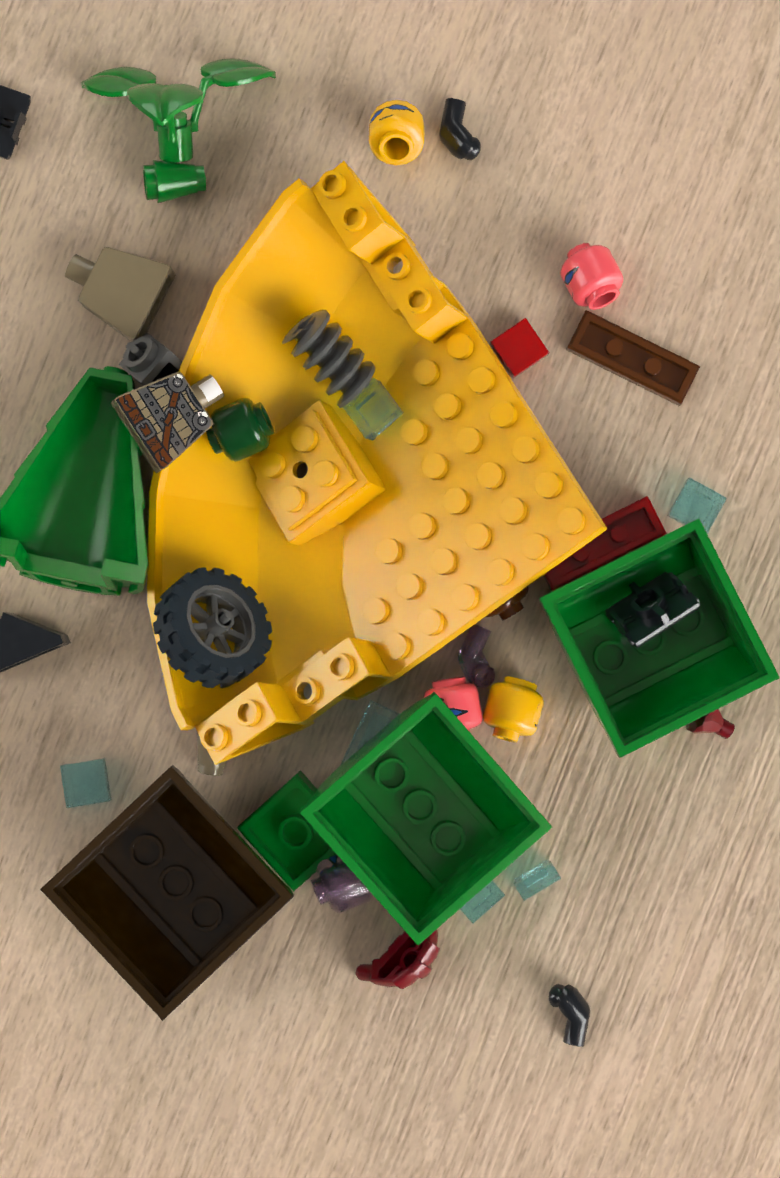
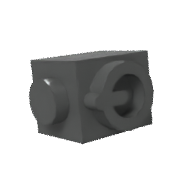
M146 332L142 337L126 345L127 349L123 355V360L118 365L144 386L178 372L182 361Z

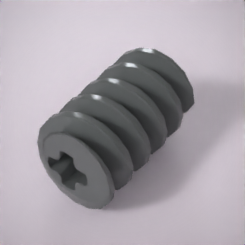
M326 309L319 310L298 322L284 337L282 343H287L293 339L297 341L291 354L294 357L305 352L309 354L303 367L305 370L316 365L320 367L314 380L318 383L330 378L332 381L326 389V393L331 395L341 390L343 394L338 400L337 406L342 408L357 398L370 384L376 367L371 361L362 362L364 358L362 350L360 348L350 350L353 340L348 335L339 337L342 330L337 322L327 325L330 314Z

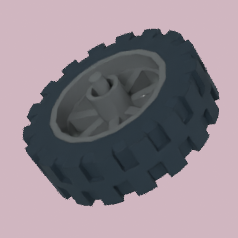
M206 567L198 568L191 574L190 572L186 573L161 595L160 598L162 600L156 604L154 615H157V620L153 623L154 634H159L160 641L157 644L162 654L166 652L171 659L168 663L176 671L180 669L184 672V678L193 683L200 681L202 686L207 688H214L219 684L221 688H226L235 682L241 681L265 661L266 657L264 654L270 651L272 643L268 639V635L272 633L271 622L266 621L265 615L268 612L263 602L259 604L255 598L257 593L250 586L246 588L241 584L242 579L234 574L230 576L225 575L224 570L219 568H213L211 571H207ZM197 603H205L207 612L204 611ZM191 615H192L199 623H192ZM226 640L235 643L233 653ZM212 642H214L217 651L210 647Z

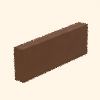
M585 310L566 348L567 351L678 406L682 404L700 368L699 365Z

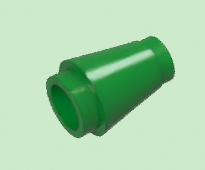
M153 160V165H143L144 187L147 200L157 199V203H162L206 191L204 165L195 166L193 164Z

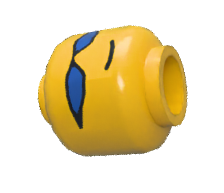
M402 100L386 101L379 105L372 113L369 123L368 141L370 149L376 158L386 164L397 166L413 161L420 154L424 144V122L422 114L414 105Z

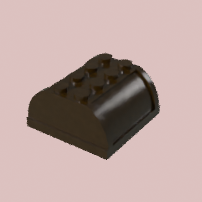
M174 765L168 768L40 889L162 1021L295 895Z

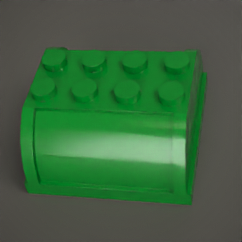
M699 518L538 598L568 662L619 758L780 678ZM665 571L667 573L672 572L686 586L688 592H691L698 598L700 608L639 648H636L634 645L632 646L625 635H622L617 627L605 616V610L632 593L629 584L632 582L642 587Z
M435 692L416 702L395 717L338 767L299 810L300 814L417 945L421 944L552 828L550 823Z

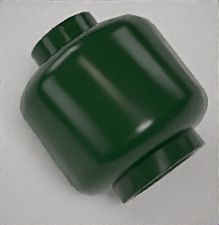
M248 398L239 399L215 410L211 415L214 424L211 429L206 431L216 454L224 452L234 462L265 450L270 443L269 436L274 434L273 425L262 403L254 404Z

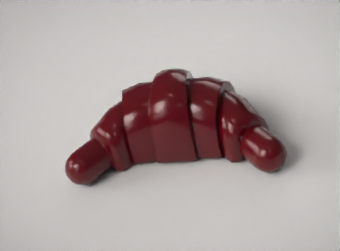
M437 930L419 945L404 931L402 935L400 934L380 959H374L372 964H360L355 972L357 978L361 981L372 982L380 986L404 989L412 985L418 978L423 979L427 977L432 970L431 964L437 958L440 948L437 947Z

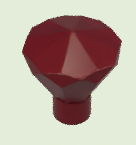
M719 709L686 725V730L694 734L716 733L724 739H728L735 729V725L724 719Z

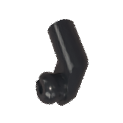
M448 98L445 101L439 132L441 142L458 159L473 160L480 153L481 144L462 125L466 103L459 99Z
M556 984L549 992V1002L553 1007H559L560 1011L567 1018L563 1042L572 1046L583 1047L589 1023L590 1007L577 988L569 984L566 986Z

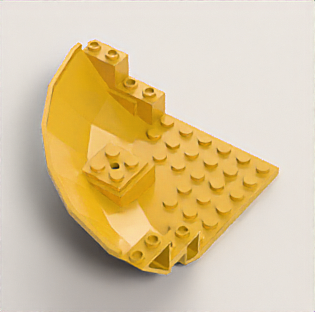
M345 161L333 170L325 172L319 182L310 188L303 180L298 178L280 194L215 284L179 369L190 386L209 374L219 384L224 397L205 408L210 418L215 410L242 398H248L254 404L261 402L268 413L274 429V434L269 436V446L265 450L234 462L224 452L219 454L214 452L205 432L167 468L157 474L155 471L153 472L149 490L147 604L152 627L153 623L157 620L154 610L156 604L162 600L160 598L161 595L186 573L190 572L191 574L194 570L205 567L207 571L219 568L224 570L225 575L230 576L234 574L241 578V584L246 588L250 586L257 593L255 598L258 603L263 602L268 612L265 615L266 621H270L272 626V633L268 635V639L272 643L270 651L264 654L266 657L265 661L241 681L235 682L226 688H221L220 684L214 688L203 687L200 681L193 683L184 678V672L180 669L176 671L168 663L171 659L166 652L162 654L157 644L160 641L159 634H154L171 712L180 730L188 731L196 728L201 744L207 749L215 765L313 725V720L342 699L357 701L395 681L607 530L604 522L473 319L447 285L433 276L415 248L416 244ZM403 261L401 271L394 274V266ZM326 309L330 314L327 325L336 322L340 325L342 330L339 337L348 335L353 340L350 350L360 348L364 353L362 362L371 361L376 367L370 384L357 398L342 408L337 406V402L343 394L341 390L331 395L326 393V389L332 380L327 378L318 383L314 380L320 367L316 365L307 370L303 367L309 354L305 352L296 357L291 354L297 344L295 339L284 344L282 343L284 337L298 322L319 310ZM301 463H306L308 467L307 474L303 478H298V466ZM197 603L204 611L207 612L205 603ZM191 615L192 623H199V622ZM226 640L233 653L235 643ZM212 642L210 647L217 651L214 642ZM310 684L312 687V695L310 696V698L306 699L304 696V688L306 687V685Z

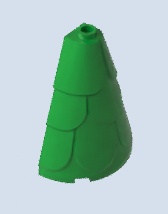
M111 366L104 367L103 370L90 367L47 423V432L15 472V478L0 497V567H5L6 561H9L16 570L20 571L19 575L50 585L93 594L120 596L121 590L124 587H129L128 593L133 595L144 590L149 564L143 514L145 499L139 460L143 453L111 405V402L116 397L135 389L133 378L126 371Z

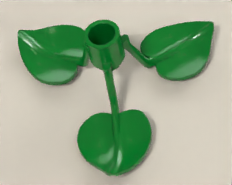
M221 59L201 67V75L204 77L201 79L199 88L188 84H156V76L153 73L135 67H118L104 70L81 83L82 88L101 96H127L136 108L153 120L154 131L158 132L159 158L165 162L179 163L193 158L192 132L199 131V116L206 91L211 85L216 84L229 87L248 84L267 77L275 79L276 72L248 60ZM194 106L191 118L187 120V114L181 111Z

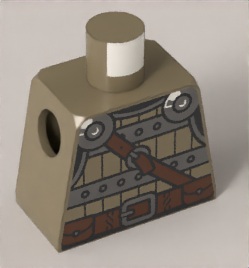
M179 371L116 397L111 402V405L157 474L167 468L214 424L205 408L223 398L224 394L212 375L209 374L190 386Z

